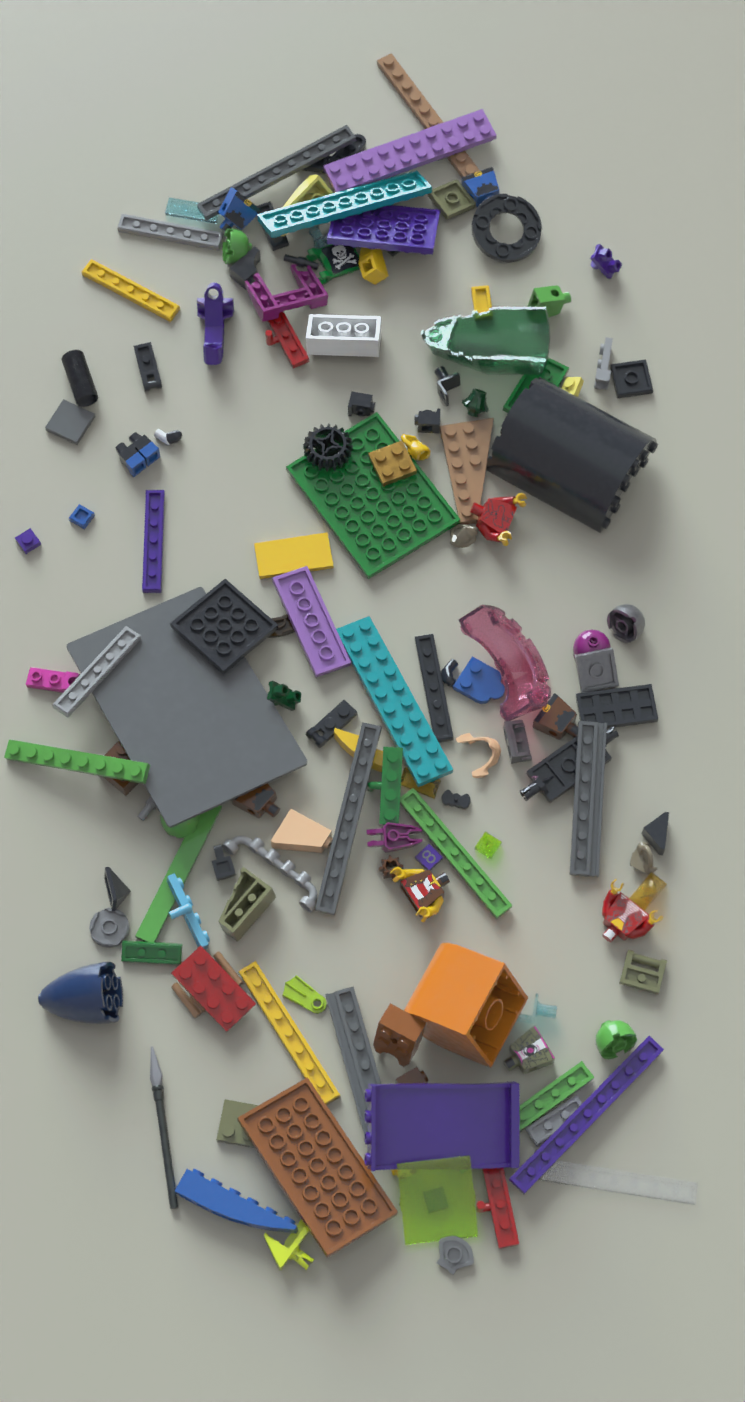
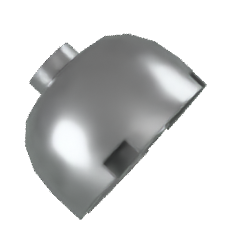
M624 604L614 608L608 614L607 625L609 630L612 628L616 633L613 634L615 638L621 642L630 643L643 633L645 618L637 607Z

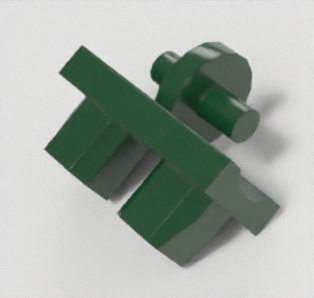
M275 681L269 682L270 691L268 692L267 700L273 702L274 706L279 705L290 711L295 710V705L301 702V692L298 690L293 691L285 684H279Z

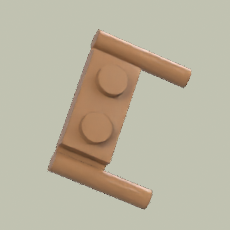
M220 951L216 952L213 957L231 978L241 986L243 984L241 978ZM178 982L171 986L194 1018L199 1017L206 1011L192 996L188 997Z

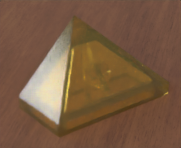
M405 766L401 776V786L409 789L414 788L418 793L435 799L441 780L437 779L418 787L407 766Z
M650 873L629 899L645 911L667 886V883L654 873Z

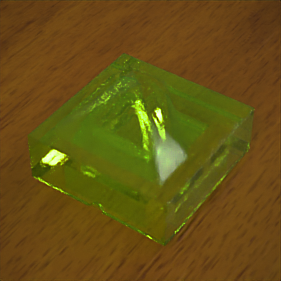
M485 832L476 844L475 850L492 859L502 841Z

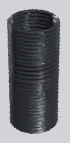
M81 350L66 352L61 360L76 404L81 407L90 406L99 397L84 353Z

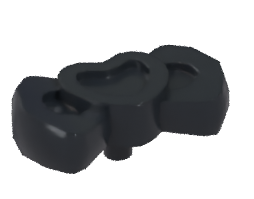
M446 790L442 795V803L445 806H456L465 810L471 804L468 794L461 796L458 793L453 794L450 790Z

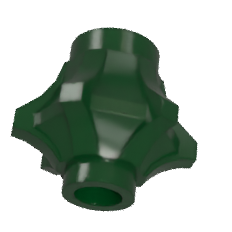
M474 388L470 395L462 400V403L468 410V415L478 417V414L489 411L486 403L487 392Z

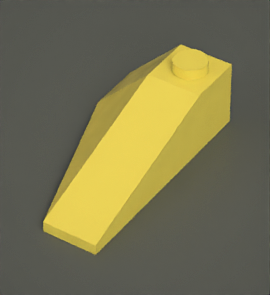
M310 175L296 189L283 207L333 194V192L319 175Z

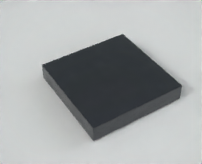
M646 359L610 365L617 399L653 393Z

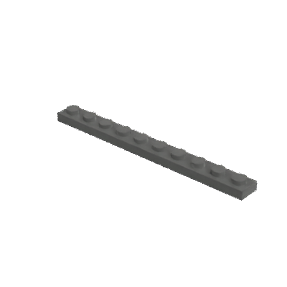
M345 125L198 203L197 208L207 221L219 214L218 211L231 187L248 199L355 142L356 137L348 125Z
M362 722L315 908L318 912L331 915L336 913L382 727Z

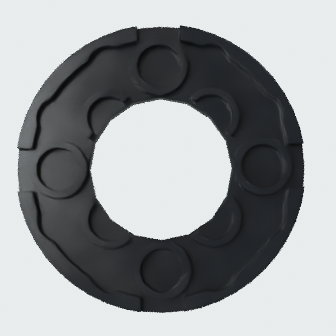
M497 194L487 198L478 206L472 219L471 229L476 245L485 255L500 262H516L528 257L536 249L541 237L542 223L538 212L527 200L519 196ZM509 213L516 216L523 226L521 239L516 243L506 244L500 243L493 238L490 232V222L496 215Z

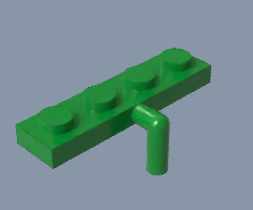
M383 747L381 782L370 781L367 785V790L370 792L374 791V789L381 790L379 825H385L387 822L399 824L403 748Z

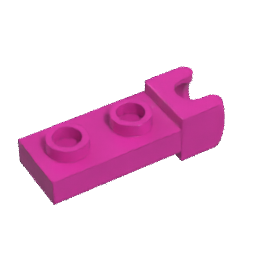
M30 667L26 686L64 693L80 674Z

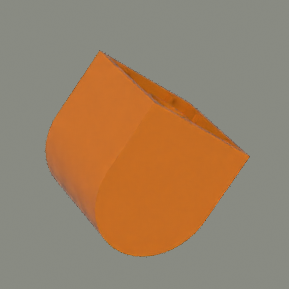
M441 943L404 1011L426 1022L423 1037L446 1050L491 1068L527 1002L528 996L505 963L456 944Z

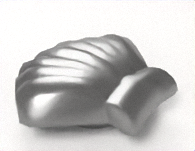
M447 1236L439 1240L440 1259L437 1261L438 1265L454 1274L456 1269L473 1264L472 1248L465 1240L457 1236Z

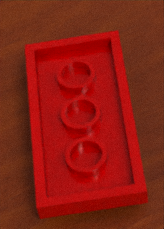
M201 945L171 972V975L226 1033L256 1005L250 996Z

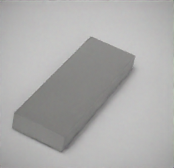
M577 1095L525 1128L536 1147L545 1142L582 1105Z

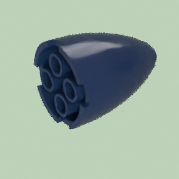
M113 962L91 964L58 977L42 989L38 995L39 1005L56 1016L76 1022L94 1024L118 1022L120 1019L118 1015L119 1007H123V987L121 977H117L114 971L116 965Z

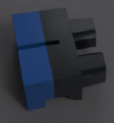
M134 432L129 437L131 445L127 447L122 442L115 447L120 457V462L129 469V473L133 477L146 469V465L150 466L161 457L159 448L145 434L141 436L137 432Z

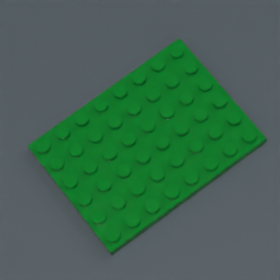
M378 412L344 431L348 432L349 438L352 439L353 450L351 458H348L347 464L343 463L342 468L336 466L335 471L329 468L328 472L324 467L319 470L318 465L313 468L312 462L308 463L305 456L286 466L287 472L368 579L458 525L461 521L411 455L410 458L417 470V474L382 486L368 457V453L397 443L399 439ZM334 439V442L338 443L339 446H342L339 441ZM314 449L316 453L322 455L321 452L317 451V449Z

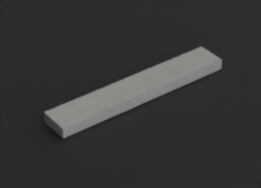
M126 214L121 215L117 227L118 232L217 251H220L224 234L221 232Z
M125 626L52 704L53 708L69 718L141 640V635Z

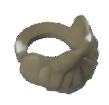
M468 524L456 525L450 531V543L457 548L468 547L476 542L478 529L476 526H469ZM463 527L459 534L456 536L454 534L455 530Z
M640 842L632 853L630 866L647 874L656 871L657 867L653 866V855L649 844Z

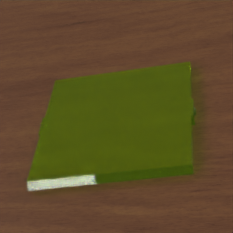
M470 1156L397 1164L400 1190L399 1206L402 1211L405 1245L435 1242L447 1236H457L460 1238L478 1237L475 1209L476 1194L473 1189Z

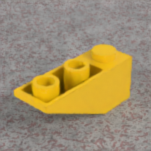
M361 247L359 267L362 277L374 285L389 277L382 250Z

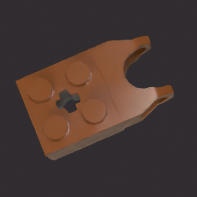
M390 1003L378 1022L373 1043L375 1051L379 1054L383 1052L391 1054L402 1067L409 1065L422 1041L426 1022Z

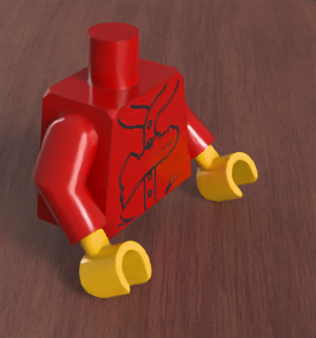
M519 493L516 497L489 498L484 506L473 503L470 513L479 517L475 526L486 540L502 542L504 546L509 544L507 539L511 540L512 536L508 532V528L517 509L515 505L518 504L520 507H525V501L521 500L527 499L526 494Z

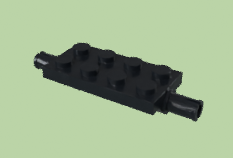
M613 726L606 732V745L619 737L617 730L613 731L615 730ZM577 736L526 772L532 783L519 791L522 797L525 796V801L541 792L551 803L574 787ZM605 750L606 764L612 759L607 750Z

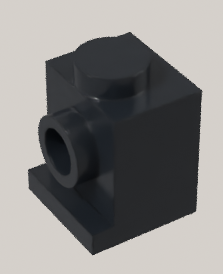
M351 391L348 416H352V413L358 416H370L371 413H374L376 402H373V395Z
M437 408V412L431 410L419 411L418 415H415L414 426H418V433L440 434L441 409Z

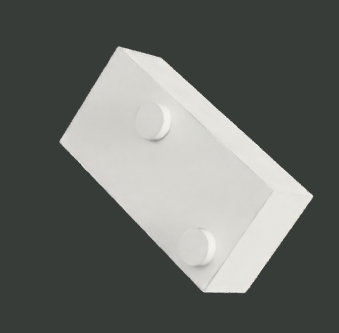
M309 314L306 335L307 355L379 357L381 317Z

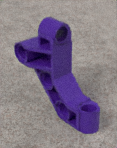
M215 282L207 286L204 298H197V316L205 320L203 352L204 362L207 365H218L222 362L225 319L232 317L234 314V299L223 298L222 287ZM216 289L219 294L212 296L209 290Z

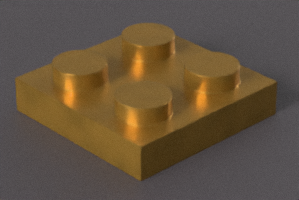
M403 441L368 453V457L382 486L417 474V470Z

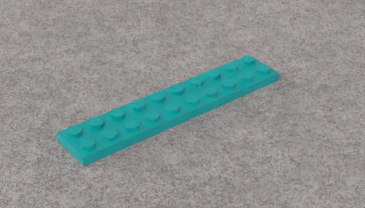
M416 170L257 214V219L271 238L279 237L283 234L312 228L315 225L344 219L347 216L376 210L397 202L422 197L432 193V186Z
M370 616L337 628L336 630L351 663L396 747L403 748L402 758L416 785L420 787L453 773V768Z

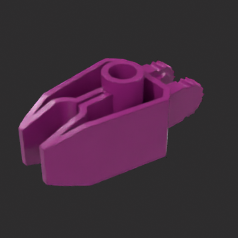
M387 822L381 829L366 830L367 835H381V841L373 840L367 842V846L381 847L385 853L408 849L423 841V839L409 838L408 835L420 834L422 832V829L412 825Z

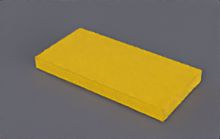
M328 532L254 543L260 579L275 577L308 566L310 572L333 568Z

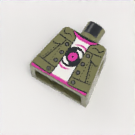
M533 1026L510 1045L509 1051L512 1056L503 1060V1063L508 1071L519 1066L522 1073L527 1074L552 1065L555 1057L537 1027Z

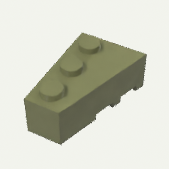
M244 867L240 871V877L233 887L234 890L230 900L227 901L219 919L222 930L237 942L276 898L272 887Z

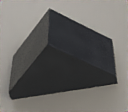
M664 812L643 827L642 835L659 855H663L665 851L669 812Z

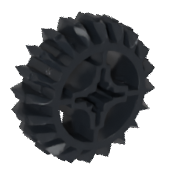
M329 423L327 427L321 424L320 429L314 426L313 432L309 431L308 437L304 439V456L307 457L308 463L312 462L313 468L318 465L319 470L324 467L327 472L329 468L335 471L336 466L342 468L343 463L347 464L348 458L352 456V439L349 438L348 432H344L343 427L338 429L336 424L333 427ZM334 439L339 441L342 446H339L338 443L334 442ZM313 448H315V449H317V451L321 452L322 455H319L318 453H316Z

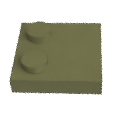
M458 179L432 189V193L428 194V197L446 220L476 207V202Z
M225 1099L216 1140L255 1148L237 1120L238 1117L259 1105Z

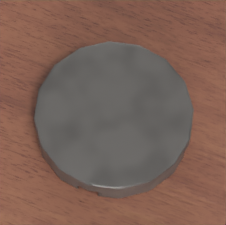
M105 908L94 914L90 921L89 929L91 937L97 944L102 947L111 948L120 945L123 940L125 941L129 934L130 926L127 917L122 911L118 909L112 911L111 908Z

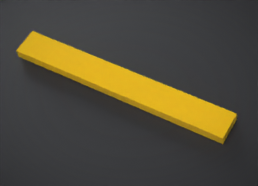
M254 961L238 971L304 1078L308 1077L326 1105L339 1098L338 1090L257 962Z

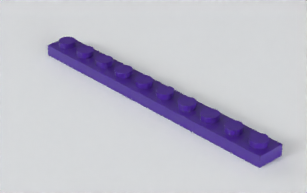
M648 1036L509 1178V1181L524 1195L664 1049L652 1037Z

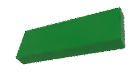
M123 940L121 961L180 965L182 963L183 944Z

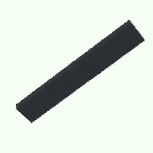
M434 635L415 636L432 731L439 743L452 741L454 737Z

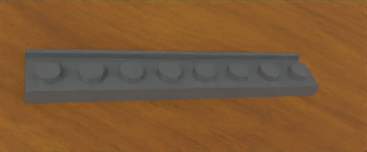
M578 722L569 875L599 876L607 723Z
M353 986L334 991V993H327L325 996L365 1135V1132H368V1123H365L364 1117L365 1110H368V1102H365V1089H368V1084H381Z

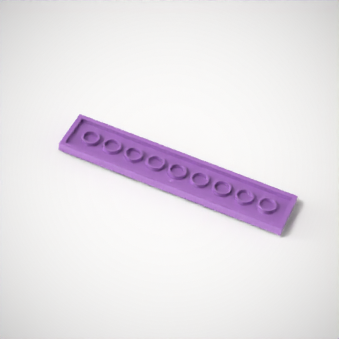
M480 109L323 165V168L336 193L387 179L493 141L497 135L484 110Z

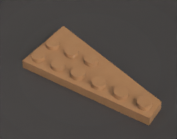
M494 418L440 426L456 511L461 519L459 524L477 523L479 518L470 513V509L474 502L481 505Z

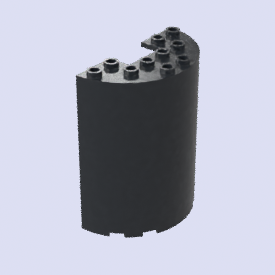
M539 377V379L535 378L531 381L529 389L525 388L503 421L500 431L501 436H496L491 448L493 450L491 453L492 457H488L486 470L601 533L603 528H608L611 522V515L618 512L621 506L619 504L621 500L620 495L628 490L631 477H636L639 470L645 468L649 461L647 457L650 453L655 452L658 443L652 436Z

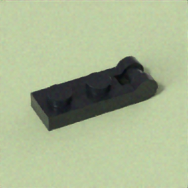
M151 342L133 346L144 391H150L151 388L155 387L157 389L162 388ZM154 377L155 380L148 382L147 378Z
M343 700L314 727H311L305 735L309 739H313L315 745L321 748L334 736V729L341 730L357 716V711L347 701ZM321 731L324 735L320 736L318 733Z

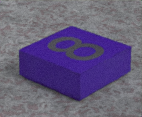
M428 844L415 856V859L426 870L431 871L443 859V856Z

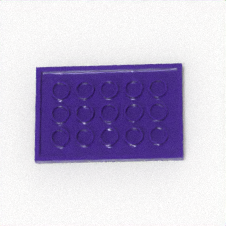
M387 205L376 210L347 216L344 219L333 220L330 223L327 244L433 255L440 210Z

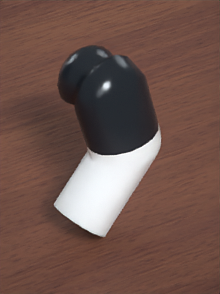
M158 429L154 437L170 445L180 441L182 433L179 430L165 433Z

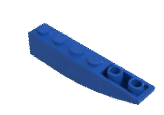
M186 1169L175 1189L178 1196L229 1221L275 1232H298V1227L295 1225L296 1221L287 1216L284 1219L277 1216V1211L270 1207L264 1209L258 1206L259 1202L250 1197L247 1200L240 1196L241 1193L233 1188L227 1190L221 1187L223 1185L221 1182L214 1178L211 1180L204 1178L205 1174L197 1169H193V1171Z

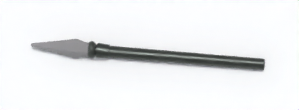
M152 1046L150 1081L153 1086L154 1101L156 1102L170 1209L178 1208V1201L175 1192L176 1187L163 1101V1075Z

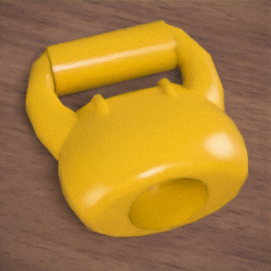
M406 434L401 436V440L407 446V451L412 458L421 461L430 456V449L415 436Z

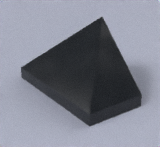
M105 867L104 880L111 910L116 911L131 890L110 867Z

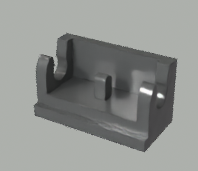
M523 720L504 721L503 730L511 764L531 761L532 756Z

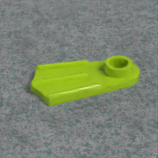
M297 975L285 982L282 995L284 998L316 1014L322 1013L326 1009L327 1003L325 998ZM320 1001L321 1005L316 1007L314 1006V1002Z

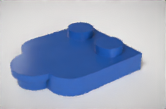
M473 656L453 685V690L479 704H486L491 699H500L505 693V687L501 683V673Z

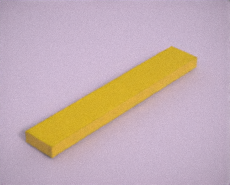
M92 259L82 270V275L169 322L173 320L180 310L179 305Z

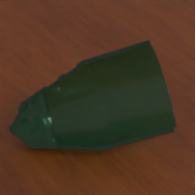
M491 307L489 311L481 313L473 311L472 315L462 317L460 314L439 319L434 322V326L430 329L422 330L421 336L434 355L487 375H540L544 371L549 355L550 323L546 307Z

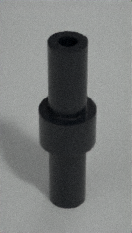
M288 254L284 256V261L294 263L298 267L304 268L308 265L315 270L319 268V263L306 260L305 257H295Z

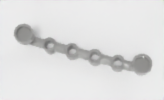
M237 836L232 840L226 839L222 844V848L232 856L239 850L238 844L248 846L253 853L259 854L268 864L274 865L283 875L289 876L298 886L308 890L309 897L304 896L299 904L307 912L311 913L316 907L317 890L309 882L311 877L304 871L300 875L295 872L296 866L291 861L286 860L285 863L278 859L280 854L276 850L271 849L269 852L263 848L265 844L261 839L256 837L252 840L246 836Z

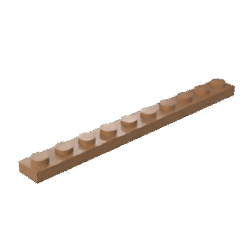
M392 53L377 60L378 67L425 129L444 123ZM466 151L446 157L461 178L480 171Z

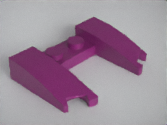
M291 264L290 269L299 289L276 295L271 294L259 273L254 274L256 281L251 285L248 281H245L247 292L262 322L279 318V312L309 305L310 309L327 305L328 294L310 266L307 265V271H298L296 264Z

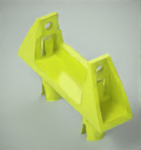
M302 1219L297 1224L298 1232L291 1233L284 1242V1245L270 1237L267 1233L264 1234V1238L279 1270H282L288 1260L291 1259L305 1268V1270L309 1266L304 1260L310 1263L314 1261V1258L307 1255L299 1246L309 1233Z

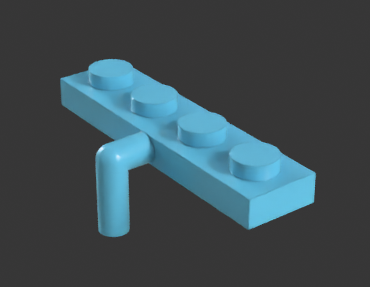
M175 873L167 876L168 886L179 908L169 912L170 918L175 919L183 915L197 946L201 945L204 949H207L208 942L210 941L206 931H202L199 925L201 920L199 915L192 910L193 903L189 895L185 896L183 892L185 887L181 878H177Z

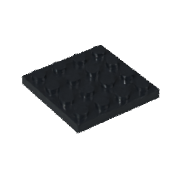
M226 578L170 623L173 630L222 674H225L278 629L276 622Z

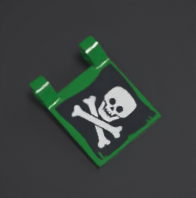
M331 244L319 249L310 248L307 250V260L315 261L319 258L325 268V271L319 272L320 277L318 279L322 285L339 276L360 270L359 255L354 247Z

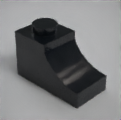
M254 246L245 256L230 267L231 278L245 290V281H248L250 285L256 281L254 279V274L258 273L256 265L261 260L260 250Z

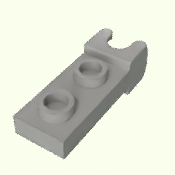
M606 337L605 344L600 346L599 355L603 356L602 360L598 359L594 384L596 389L608 390L611 370H608L613 338Z

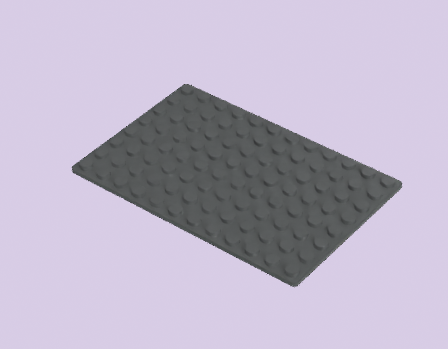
M197 587L67 644L69 654L80 673H82L125 626L141 635V640L95 688L92 694L129 759L150 765L144 786L169 828L306 766L308 762L273 702L267 700L268 694L245 657L225 674H222L171 628L170 623L206 594L202 587Z

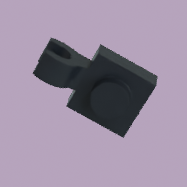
M221 844L213 846L217 859L211 862L217 881L236 876L231 856L224 857Z

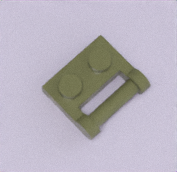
M628 949L619 984L658 995L667 960L661 959L660 961L635 954L634 951ZM631 961L658 968V972L631 965Z

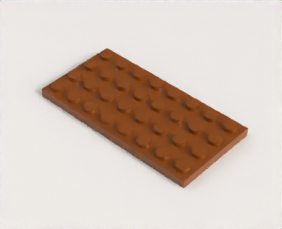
M308 1077L238 1117L237 1121L327 1258L398 1214L397 1209L368 1169V1166H365L364 1160Z

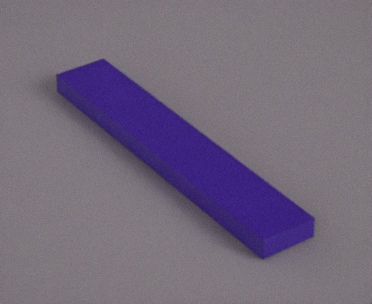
M146 490L143 593H162L164 490Z

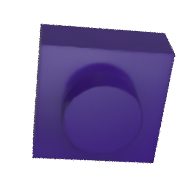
M31 528L15 537L16 542L25 554L41 545L40 540Z

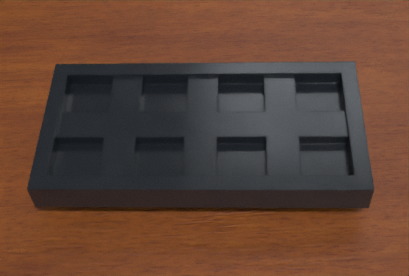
M652 684L577 693L575 696L580 721L607 723V728L611 726L615 728L658 722Z

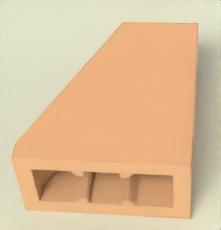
M290 809L271 839V847L281 850L322 853L332 843V831Z

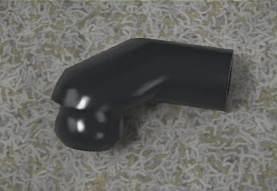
M451 659L441 671L442 681L449 687L453 686L456 682V679L453 677V671L458 666V663L454 659Z

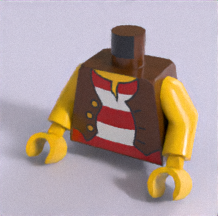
M395 867L390 872V874L396 875L393 878L394 882L402 879L400 881V888L417 912L415 915L423 916L421 922L424 923L427 918L439 912L444 902V890L442 887L450 883L448 876L444 872L437 877H434L430 870L425 871L423 869H401L400 867Z

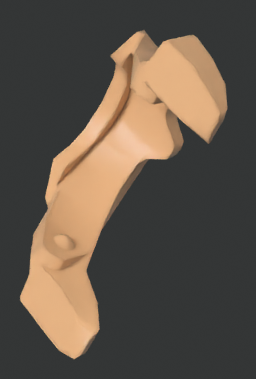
M466 733L457 737L456 741L458 743L468 742V744L484 740L486 743H489V747L492 749L490 760L484 766L471 773L473 778L485 777L489 774L488 769L498 762L501 754L500 745L495 739L489 737L474 738L470 733Z

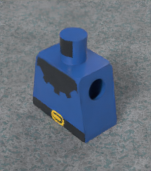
M493 167L462 177V186L476 202V207L487 198L499 194V186Z
M231 187L218 211L225 218L219 227L226 231V229L232 228L234 225L238 229L243 230L261 212V209Z

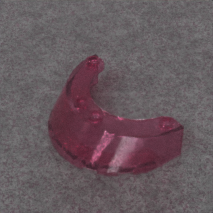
M482 604L460 618L459 622L462 633L481 644L493 658L496 668L501 672L502 681L506 687V699L500 705V715L505 721H511L543 708L548 704L547 700L551 698V688L547 685V680H549L548 672L537 648L530 638L526 639L521 633L522 627L513 618L509 620L505 616V611L495 606Z

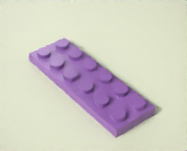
M308 566L273 577L272 582L315 677L351 666V660Z

